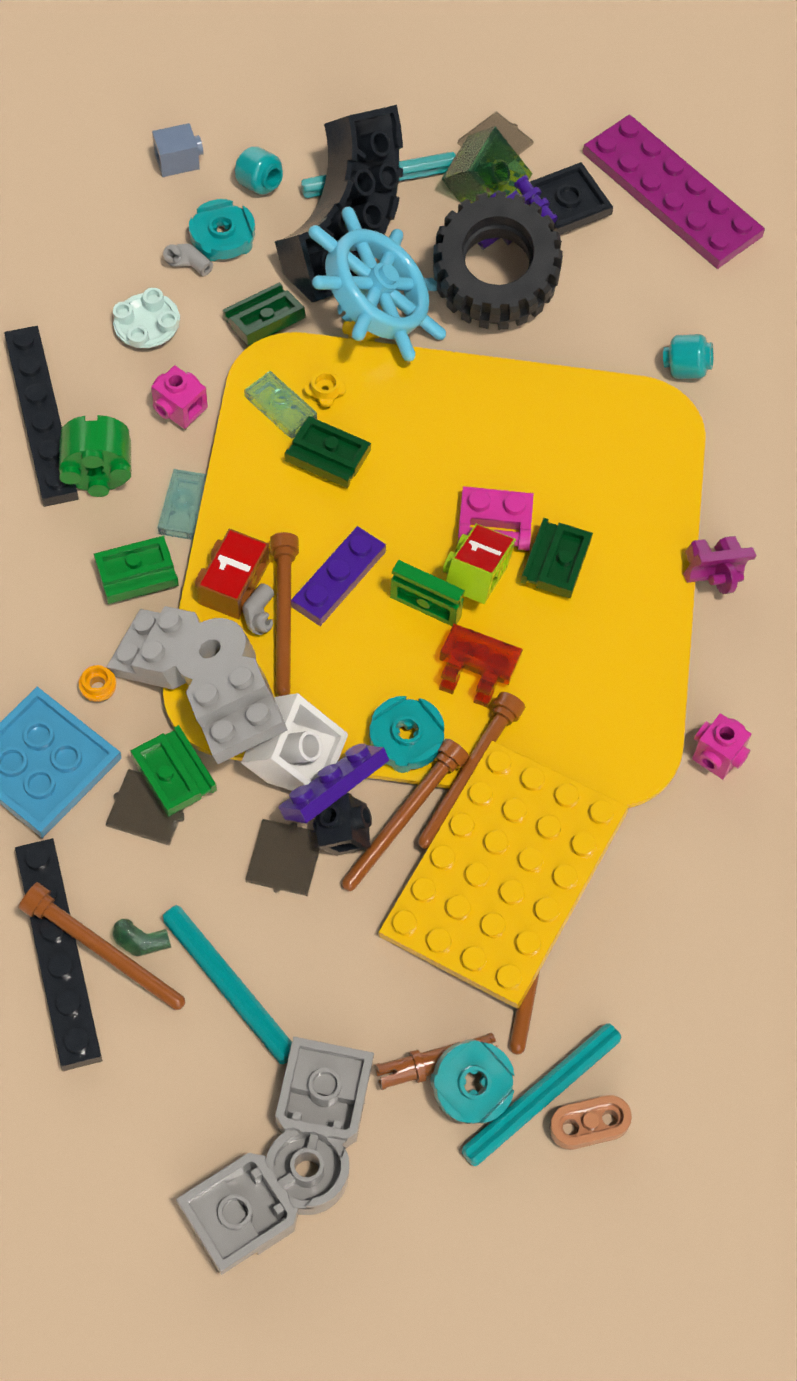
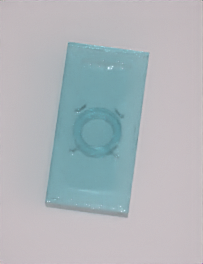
M271 371L244 389L245 397L291 439L296 436L308 416L317 419V412Z
M173 469L158 524V534L190 540L194 539L207 474Z

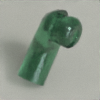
M120 919L113 926V938L116 944L133 956H143L171 948L167 929L146 934L133 925V922L129 919Z

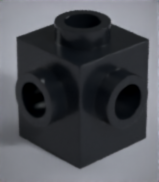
M346 793L314 817L313 827L317 835L318 848L336 856L371 848L369 827L372 824V816L367 804L353 797L351 793Z

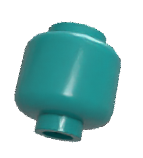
M251 146L245 149L237 158L235 177L243 187L257 194H268L276 189L282 181V163L279 157L257 146Z
M701 334L675 335L670 342V347H664L663 349L664 368H670L672 376L676 379H701L705 377L708 370L713 369V343L707 342L706 337Z

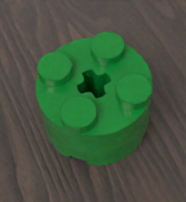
M97 415V421H85V416L68 421L62 427L60 434L59 479L61 482L76 484V488L86 490L94 497H104L109 494V490L126 483L131 478L132 472L131 438L128 427L115 418Z

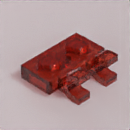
M454 623L440 652L439 660L447 662L441 675L443 680L439 690L453 695L463 669L482 675L476 688L478 692L474 703L488 708L497 683L509 685L521 659L523 649Z

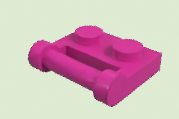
M463 486L458 542L462 534L468 535L472 530L470 525L477 523L486 527L519 530V532L494 531L515 538L514 546H518V550L529 551L534 493Z

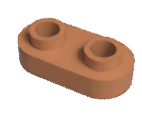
M614 1095L565 1105L554 1113L550 1122V1135L558 1146L568 1150L616 1140L627 1132L631 1124V1109L623 1099ZM605 1114L614 1116L616 1124L613 1126L606 1125L602 1120V1116ZM573 1124L577 1129V1133L575 1135L566 1134L563 1130V1125Z

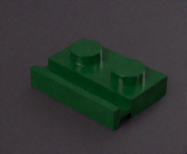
M280 282L222 310L226 323L229 322L232 329L248 346L306 318L305 307L288 290L285 291Z
M308 416L293 439L290 449L286 450L285 461L348 489L353 476H356L369 455L371 443Z
M543 518L523 571L521 583L526 584L529 582L537 585L536 588L571 599L592 541L593 533L560 522L556 525L548 522L549 519Z

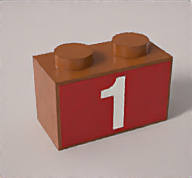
M229 528L223 540L218 539L214 544L211 552V562L207 569L202 568L196 578L195 588L198 589L199 604L239 620L243 613V604L255 591L270 563L269 543Z

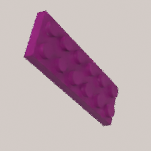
M630 114L584 144L583 154L716 269L722 267L763 237L765 228Z

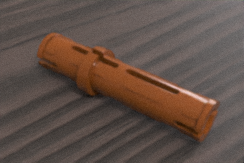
M493 1033L473 1038V1040L489 1044L496 1042ZM452 1045L422 1053L419 1050L409 1052L408 1057L375 1064L377 1077L393 1073L380 1077L381 1080H378L381 1090L412 1080H416L417 1083L426 1081V1077L433 1073L439 1057Z

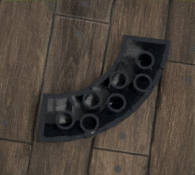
M397 105L345 116L324 124L328 146V168L321 198L309 219L298 230L283 239L275 241L283 275L312 303L330 297L333 293L331 290H318L312 285L314 277L318 275L326 276L325 263L328 251L309 236V228L317 225L338 241L349 232L341 213L345 207L353 208L362 229L377 231L384 235L390 220L395 218L400 197L396 196L399 178L403 177V168H399V149L403 148V140ZM351 251L352 254L360 259L357 251ZM350 270L352 276H358Z

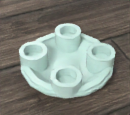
M148 288L144 293L131 296L113 307V326L116 335L125 344L135 348H152L162 345L171 339L179 328L180 314L177 305L168 297L163 296L162 291L158 288Z

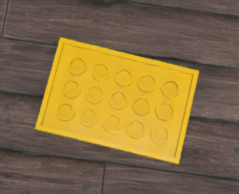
M491 741L379 930L380 938L519 1009L628 813V806Z

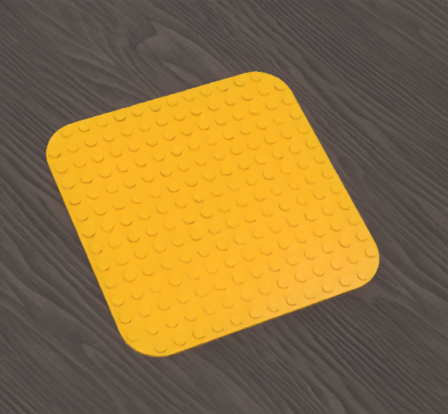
M286 332L271 335L253 343L241 352L232 364L226 380L179 609L195 612L201 622L214 618H225L240 625L255 650L256 661L266 676L274 697H279L275 690L277 562L274 561L273 556L270 554V537L276 533L287 532L295 534L299 538V554L291 564L292 600L358 526L385 543L386 553L321 626L291 607L290 694H300L348 733L338 761L346 756L345 753L349 748L357 744L364 743L371 746L369 727L375 710L383 702L397 696H406V699L416 701L421 698L434 705L444 720V740L448 738L455 741L470 756L493 719L492 705L500 692H508L518 697L525 704L526 708L517 722H512L511 725L505 726L496 743L627 805L628 808L641 805L659 795L674 778L682 759L684 747L695 582L687 583L683 573L690 565L685 551L694 540L699 539L706 441L705 426L693 402L674 386L647 376L413 347L416 356L413 361L408 362L403 359L397 344L366 340L356 341L350 338L302 332ZM320 371L335 373L339 378V382H343L346 385L345 394L336 397L333 400V405L330 407L321 406L319 400L305 394L306 384L312 383L313 376ZM308 416L371 443V451L356 476H353L348 489L285 461L286 450L290 449L293 439ZM463 486L534 493L529 551L518 550V546H514L508 568L485 604L462 596L464 598L462 616L455 628L390 598L391 579L393 577L392 569L398 560L446 581L447 573L443 572V567L451 551L455 553L457 547ZM543 518L549 519L548 522L556 525L560 522L593 533L592 541L571 599L536 588L537 585L529 582L526 584L521 583L523 571ZM487 527L493 530L519 532L516 529ZM229 528L269 543L270 563L257 587L262 583L270 586L274 591V596L264 607V611L269 614L267 619H273V626L270 631L261 635L252 633L247 628L243 613L238 620L199 604L198 589L195 588L196 578L202 568L207 569L211 562V552L214 544L218 539L223 540ZM185 683L175 689L163 687L165 710L172 726L176 727L179 725L194 748L212 756L202 727L195 718L186 694L189 685ZM404 726L400 727L399 737L412 739L416 730L414 728L407 730ZM246 751L230 758V760L242 761ZM433 760L424 767L411 769L406 773L397 772L392 766L384 764L367 778L419 785L436 762ZM455 769L453 773L448 772L437 787L450 789L461 769Z

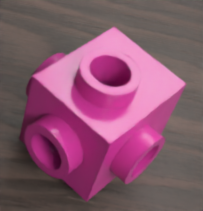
M175 365L165 374L159 375L151 386L155 411L165 419L170 418L184 429L208 408L206 387L200 383L195 375L190 372L185 373Z
M720 713L712 724L706 721L695 735L694 740L698 742L692 760L724 780L733 767L739 769L750 754L751 750L746 746L752 733L747 731L739 721L727 718Z

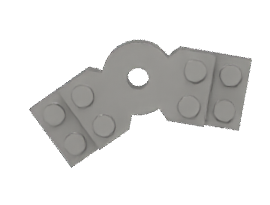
M167 606L163 608L161 613L140 609L106 667L116 677L168 689H175L187 683L189 687L186 694L217 764L288 731L266 676L256 661V653L240 625L232 620L214 618L201 622L195 612Z
M293 1037L275 1114L276 1126L282 1134L271 1145L267 1157L247 1153L176 1199L177 1204L221 1275L256 1252L258 1255L293 1233L298 1214L314 1215L324 1212L334 1206L342 1197L349 1179V1156L345 1148L357 1141L374 1058L373 1052ZM303 1161H312L319 1168L318 1172L311 1177H303L295 1169Z

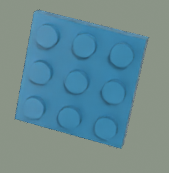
M37 686L0 722V804L43 838L122 759L121 752Z

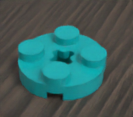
M211 200L200 205L197 208V214L193 219L192 217L190 218V240L192 245L210 261L234 258L241 254H247L252 250L255 238V220L249 209L243 205L241 209L238 206H234L231 200ZM223 226L224 229L230 230L226 232H217V227Z
M406 696L393 697L383 702L372 716V722L369 727L370 745L384 747L389 761L385 764L392 766L397 772L406 773L411 769L424 767L435 759L444 741V720L438 709L427 700L419 698L416 701L406 699ZM404 726L407 730L414 728L416 731L412 739H403L399 737V728Z
M469 1039L458 1042L443 1052L431 1074L430 1083L438 1105L447 1115L460 1122L472 1124L486 1123L499 1117L510 1105L514 1094L512 1088L514 1083L513 1076L515 1075L511 1061L501 1049L493 1044ZM478 1071L481 1072L482 1077L479 1083L482 1088L478 1092L474 1089L466 1091L464 1087L467 1082L465 1079L466 1075L469 1072L471 1074H476Z

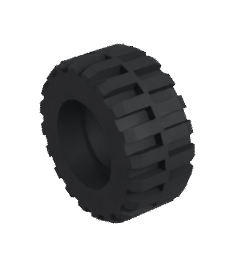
M496 191L495 197L488 198L486 192L476 195V201L473 203L466 199L458 204L457 213L455 211L448 213L444 219V226H439L436 234V244L433 250L434 280L437 281V291L441 298H446V306L452 313L459 310L461 312V320L469 324L472 319L479 321L480 328L489 329L490 323L498 324V330L508 329L509 322L515 321L517 326L527 323L528 315L531 314L536 317L543 311L544 303L551 301L554 296L555 287L558 286L563 251L560 250L562 242L560 234L557 231H553L555 223L549 215L541 216L542 207L535 202L530 206L525 204L524 196L515 194L514 199L506 197V192ZM485 239H507L523 249L529 259V267L527 272L514 282L502 285L489 284L479 280L469 271L465 262L466 254L475 244Z

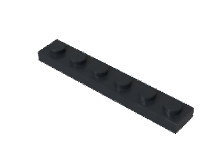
M38 325L4 332L43 505L46 507L79 500L76 484H65L59 479V450L62 425Z
M51 838L15 847L25 895L38 882L51 891L50 896L55 899L54 904L71 915L54 839ZM36 915L30 917L62 1071L102 1062L101 1050L76 939L44 916L41 919Z

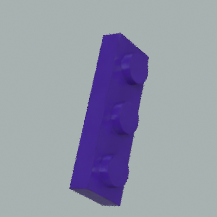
M357 526L292 598L291 607L321 626L386 553V544Z
M361 743L349 748L344 758L336 764L324 767L318 772L316 779L308 785L294 789L289 794L290 798L278 806L285 820L308 823L387 763L389 758L384 747L369 746Z

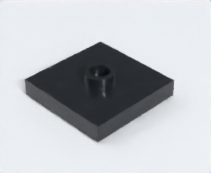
M582 162L530 181L534 188L538 187L542 193L539 197L541 199L547 198L550 202L549 209L558 217L556 222H554L553 231L559 232L560 235L612 215V204Z

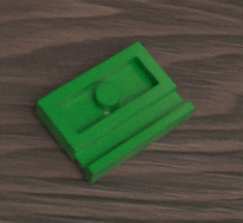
M164 535L94 553L95 563L108 604L179 586L178 577Z
M398 560L392 569L393 577L391 579L390 598L455 628L462 616L464 601L462 596L465 590Z
M179 725L166 735L162 733L130 750L131 758L168 817L201 800L205 794L217 791L215 781Z

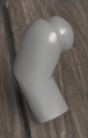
M170 244L163 250V257L171 266H192L202 276L208 275L213 269V263L191 244Z
M262 583L259 584L242 606L247 628L252 633L258 635L270 631L273 626V619H267L269 614L264 611V607L274 596V591L270 586Z

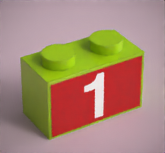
M476 523L468 535L462 534L455 553L452 551L449 553L443 567V572L447 573L446 582L464 589L465 593L463 596L485 604L508 568L516 539Z

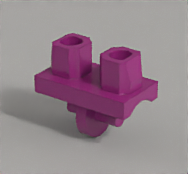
M729 536L720 539L714 546L716 551L712 552L705 539L694 540L685 551L690 563L683 573L687 583L708 580L710 585H716L720 593H733L737 588L738 582L744 580L743 573L746 563L749 560H754L757 556L753 547L741 548L736 536Z

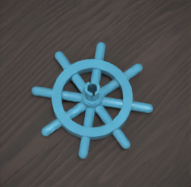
M345 207L341 212L349 232L338 241L319 226H311L308 231L309 236L328 251L325 263L326 276L318 275L314 277L312 285L318 290H331L339 303L337 306L339 315L344 311L346 312L341 318L345 321L356 322L352 330L354 340H363L367 331L382 338L395 339L403 359L410 362L415 359L416 354L408 334L418 326L422 327L437 340H443L446 337V330L427 315L429 310L428 291H437V281L434 278H424L417 264L400 246L403 240V232L400 229H394L389 237L377 231L362 229L356 213L351 207ZM351 251H357L360 259L352 254ZM350 270L358 276H352ZM378 304H380L382 311L377 308ZM396 307L399 310H401L404 314H406V316L400 317Z

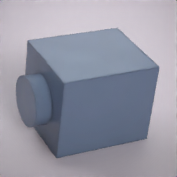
M190 123L152 131L154 155L162 177L200 169L199 155L204 154L200 136H194Z

